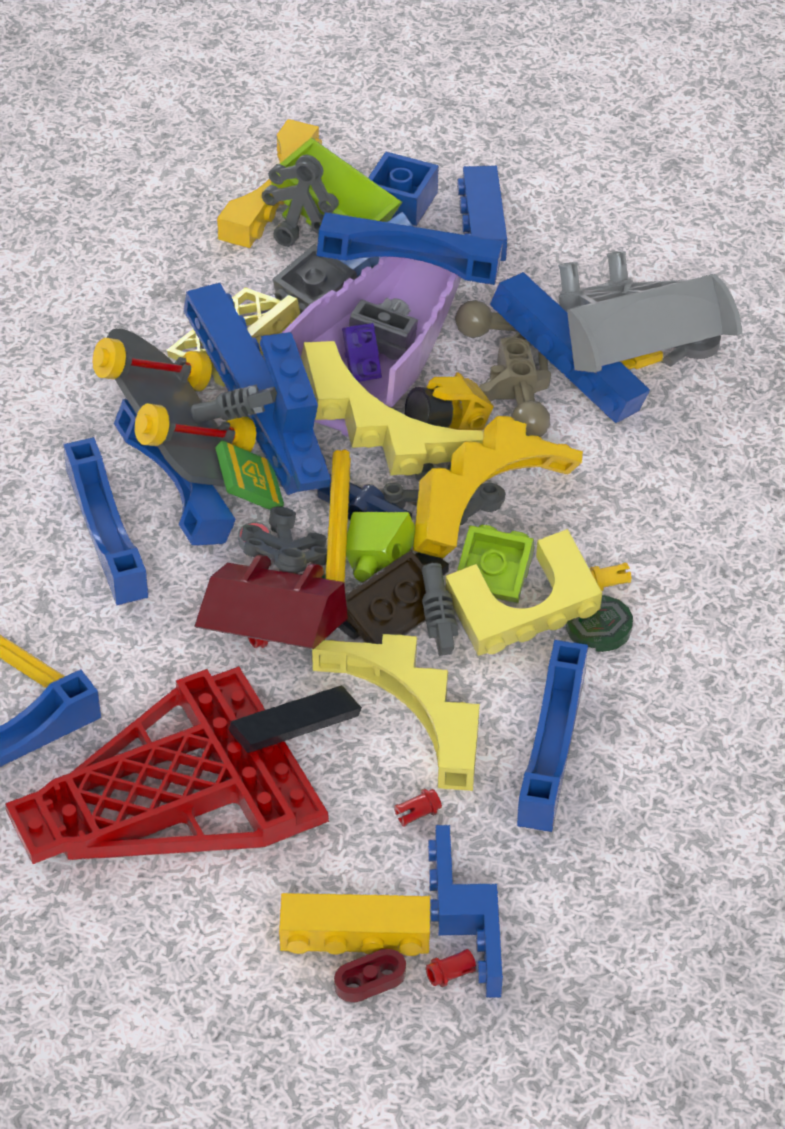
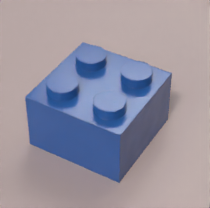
M385 151L368 178L402 202L393 217L403 212L410 223L417 226L438 193L439 165Z

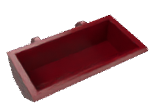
M265 555L255 556L250 566L227 562L210 576L194 627L315 649L348 619L345 584L341 581L321 578L324 570L319 564H309L303 574L300 575L270 570L269 567L272 563L270 558Z

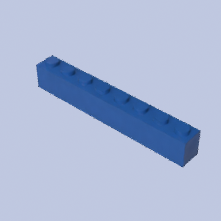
M221 283L186 291L184 313L228 391L256 384L258 390L275 387L267 363L260 353L256 338L251 337L244 317L238 315L234 308L232 296L225 292ZM274 402L264 405V412L245 417L253 420L256 427V441L272 466L287 495L298 492L273 420Z

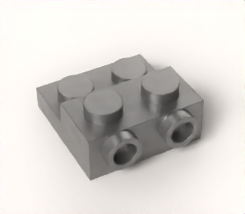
M314 244L272 279L275 288L274 295L279 300H283L288 295L297 298L301 314L310 304L331 290L337 292L343 288L344 282L349 278L355 280L357 274L356 271L338 259L317 256V245Z

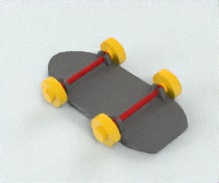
M115 328L109 332L106 338L99 340L93 352L92 363L94 372L99 378L115 379L137 414L135 419V435L137 440L142 445L158 446L166 461L185 480L192 483L225 486L215 447L223 440L251 452L256 441V427L253 420L249 417L222 422L220 426L217 425L214 419L199 424L194 421L191 412L192 405L202 403L195 391L200 392L204 390L211 378L212 366L209 356L204 352L189 351L173 363L151 343L125 329Z

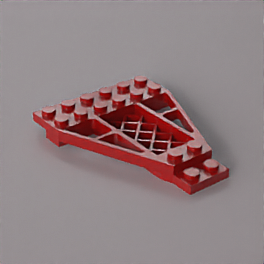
M239 666L211 676L208 669L175 680L176 688L72 772L51 780L37 792L5 803L6 812L32 864L61 853H65L68 860L263 848L329 822V813L285 741L247 753L228 730L231 721L266 710ZM181 706L193 727L152 742L146 730L174 707ZM136 738L140 739L143 746L116 755ZM199 748L204 749L201 758L186 754ZM165 761L172 762L168 770L154 766ZM182 764L195 768L192 776L177 773L179 765ZM203 770L219 774L216 782L200 779ZM133 773L139 774L135 783L120 779ZM147 776L163 780L159 789L143 785ZM170 783L185 786L186 789L183 795L168 792ZM106 786L102 795L88 792V790L96 787ZM114 789L129 793L125 802L110 798ZM194 789L200 790L199 792L192 794ZM138 795L153 799L149 808L134 804ZM86 803L96 805L92 814ZM236 803L240 806L254 832L204 835L195 817L225 805ZM104 808L120 812L116 821L100 817ZM128 815L134 816V817H131V818L126 819ZM179 823L187 824L193 836L140 839Z

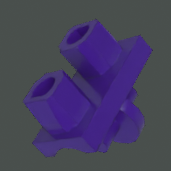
M374 323L342 328L345 345L344 357L345 359L347 358L348 370L358 382L382 378Z

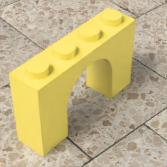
M568 529L537 540L536 558L551 584L552 592L546 600L534 607L513 608L498 601L491 593L477 564L446 575L445 590L449 591L452 595L454 610L478 656L486 653L496 654L507 645L518 641H529L538 633L548 629H560L571 619L577 617L588 618L600 610L602 592Z

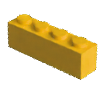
M281 893L280 951H290L295 954H302L307 951H320L338 955L344 952L371 954L381 949H394L406 956H416L420 953L429 954L430 896Z

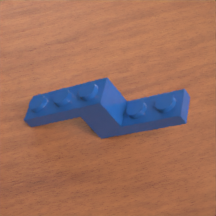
M292 332L261 336L260 346L277 392L273 420L298 492L330 487L331 477L313 430L318 403Z
M435 825V840H428V861L436 863V869H429V890L437 891V899H430L431 922H438V936L476 935L477 952H484V961H478V984L486 985V998H499L502 994L503 974L497 884H453L450 825Z

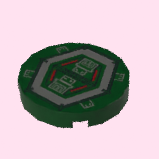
M602 595L600 610L588 618L577 617L567 621L566 630L574 643L596 648L597 652L618 649L629 640L633 627V615L629 607L622 601Z

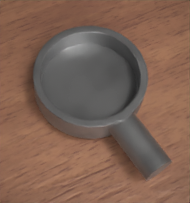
M721 335L677 346L676 349L663 358V361L671 367L685 356L693 359L709 358L718 352Z

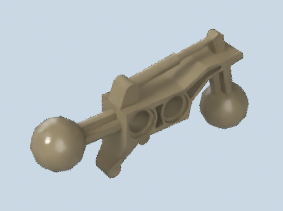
M478 300L465 302L460 305L455 316L456 326L463 335L477 338L488 333L490 329L517 332L512 337L500 339L497 358L498 365L491 367L490 378L485 383L480 384L479 387L490 402L495 399H516L517 407L514 409L511 417L515 421L526 424L527 436L542 437L550 426V413L544 405L535 401L534 395L536 392L548 389L550 386L551 372L548 371V359L538 351L539 370H536L531 353L532 344L499 313L491 312V309L484 302Z

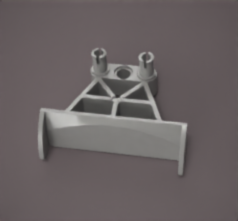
M615 251L607 253L610 272L608 283L580 289L578 262L558 265L562 291L558 295L559 305L568 313L574 368L577 371L599 372L602 370V366L719 335L737 336L742 334L740 315L734 298L726 284L716 274L690 280L633 282L631 277H628L626 251Z

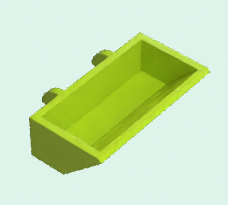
M310 138L280 163L285 167L295 166L296 161L303 155L315 157L323 167L321 180L327 192L335 195L339 201L338 207L332 212L333 214L388 222L402 203L313 138ZM297 178L287 179L280 185L274 184L271 181V185L280 189L295 186L299 180ZM310 185L309 192L320 214L325 215L318 206L319 199ZM292 199L283 201L284 204L289 206L282 213L284 219L287 217ZM303 206L301 215L307 219L306 223L311 226L312 222Z

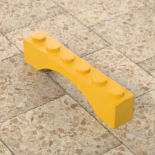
M287 119L277 133V157L280 161L279 164L310 138L322 144V140L319 139V127ZM270 179L256 190L242 197L230 200L217 217L218 240L250 248L256 239L262 237L264 227L268 222L273 221L279 205H284L283 201H279L273 206L263 201L262 192L271 185Z

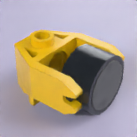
M456 372L454 377H434L429 380L427 387L411 389L406 398L404 414L434 426L457 430H483L494 406L477 383L469 378H464L461 373Z

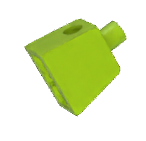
M353 512L347 532L346 557L354 571L353 575L358 581L364 582L410 551L414 545L415 525L409 512Z

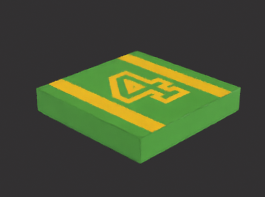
M223 440L215 447L227 493L269 510L273 507L284 506L276 474L268 459Z

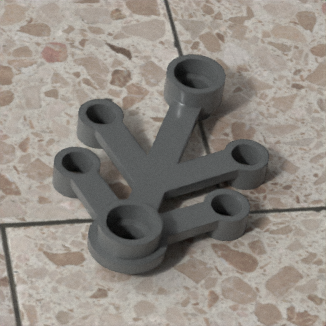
M310 155L301 156L296 161L295 166L285 167L281 164H276L268 173L269 179L274 184L280 185L287 179L297 178L299 180L297 185L280 189L274 185H269L262 192L263 201L271 206L279 201L292 199L286 220L281 222L273 232L277 243L286 247H290L299 238L297 223L303 206L312 222L311 227L313 231L317 234L319 233L320 223H322L324 215L320 214L309 192L310 185L319 199L318 206L322 212L332 213L339 205L337 197L327 192L321 180L323 176L321 163Z
M431 463L424 464L422 473L415 474L416 480L420 481L434 468V465ZM451 463L447 466V469L450 470V471H451ZM388 483L381 490L385 500L401 508L406 506V502H418L419 490H404L398 483ZM494 483L481 484L470 498L460 525L465 524L468 518L479 510L493 512L500 509L505 501V490Z
M273 507L270 511L268 522L271 525V530L277 533L278 538L255 525H244L241 539L245 541L243 552L251 557L257 555L268 556V558L274 560V565L279 568V571L294 574L305 571L307 563L310 562L326 565L327 548H325L327 538L319 533H309L306 537L293 541L290 529L294 527L296 512L285 507ZM307 548L310 550V551H306V552H303V551H302V550L307 549Z

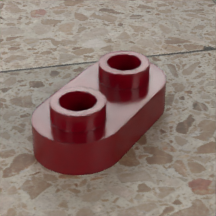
M381 949L340 966L335 973V992L342 1000L355 1003L395 988L406 977V960L400 952L394 949ZM384 970H390L393 973L385 975L381 972ZM357 984L359 987L351 988L348 985Z

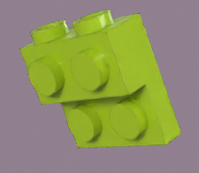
M469 525L457 571L477 564L491 593L496 599L519 603L524 580L528 576L535 549L534 538H529L527 534L519 531L505 533L489 525H479V527Z

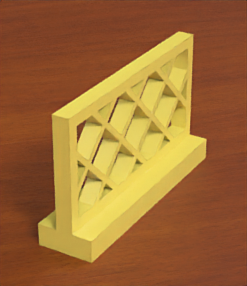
M245 287L232 297L234 308L238 315L252 312L258 313L257 315L246 316L244 319L247 326L251 325L247 330L251 337L256 338L262 355L263 352L260 346L261 336L282 333L300 315L298 299L290 295L283 300H279ZM246 299L256 302V303H250V304L240 305V304L243 303ZM269 310L267 313L261 314V311ZM194 329L167 349L168 356L174 360L183 357L187 353L183 352V350L197 347V350L194 351L206 354L207 352L205 349H201L203 345ZM211 361V374L214 377L215 383L225 387L224 382L222 381L220 375L218 374L215 366Z

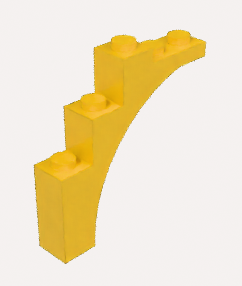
M496 416L484 428L483 445L478 442L465 441L452 454L451 471L445 468H432L420 479L413 551L443 559L457 547L459 526L464 510L474 492L485 481L510 470L541 467L562 474H570L582 463L583 451L573 449L567 444H555L545 441L539 436H527L525 423L515 421L514 418L509 416Z

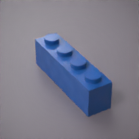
M497 165L464 166L463 178L457 179L458 196H460V214H465L462 215V232H468V234H464L468 236L503 241L500 261H506L507 233Z

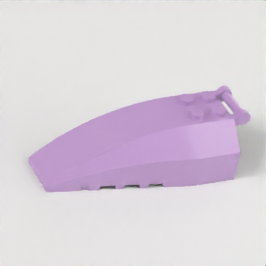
M381 257L376 266L373 268L367 266L362 270L361 276L355 280L349 278L344 282L343 288L337 292L331 290L310 304L282 333L292 332L300 356L304 342L335 341L340 357L348 368L347 358L345 359L344 357L345 345L342 328L349 327L351 313L360 300L363 299L377 305L379 303L382 304L386 298L390 300L394 298L403 300L411 310L408 316L418 319L415 342L397 360L389 359L386 355L378 352L382 378L359 382L371 395L392 408L418 379L443 326L461 277L427 262L399 257ZM345 419L315 420L316 423L342 432V435L349 437Z

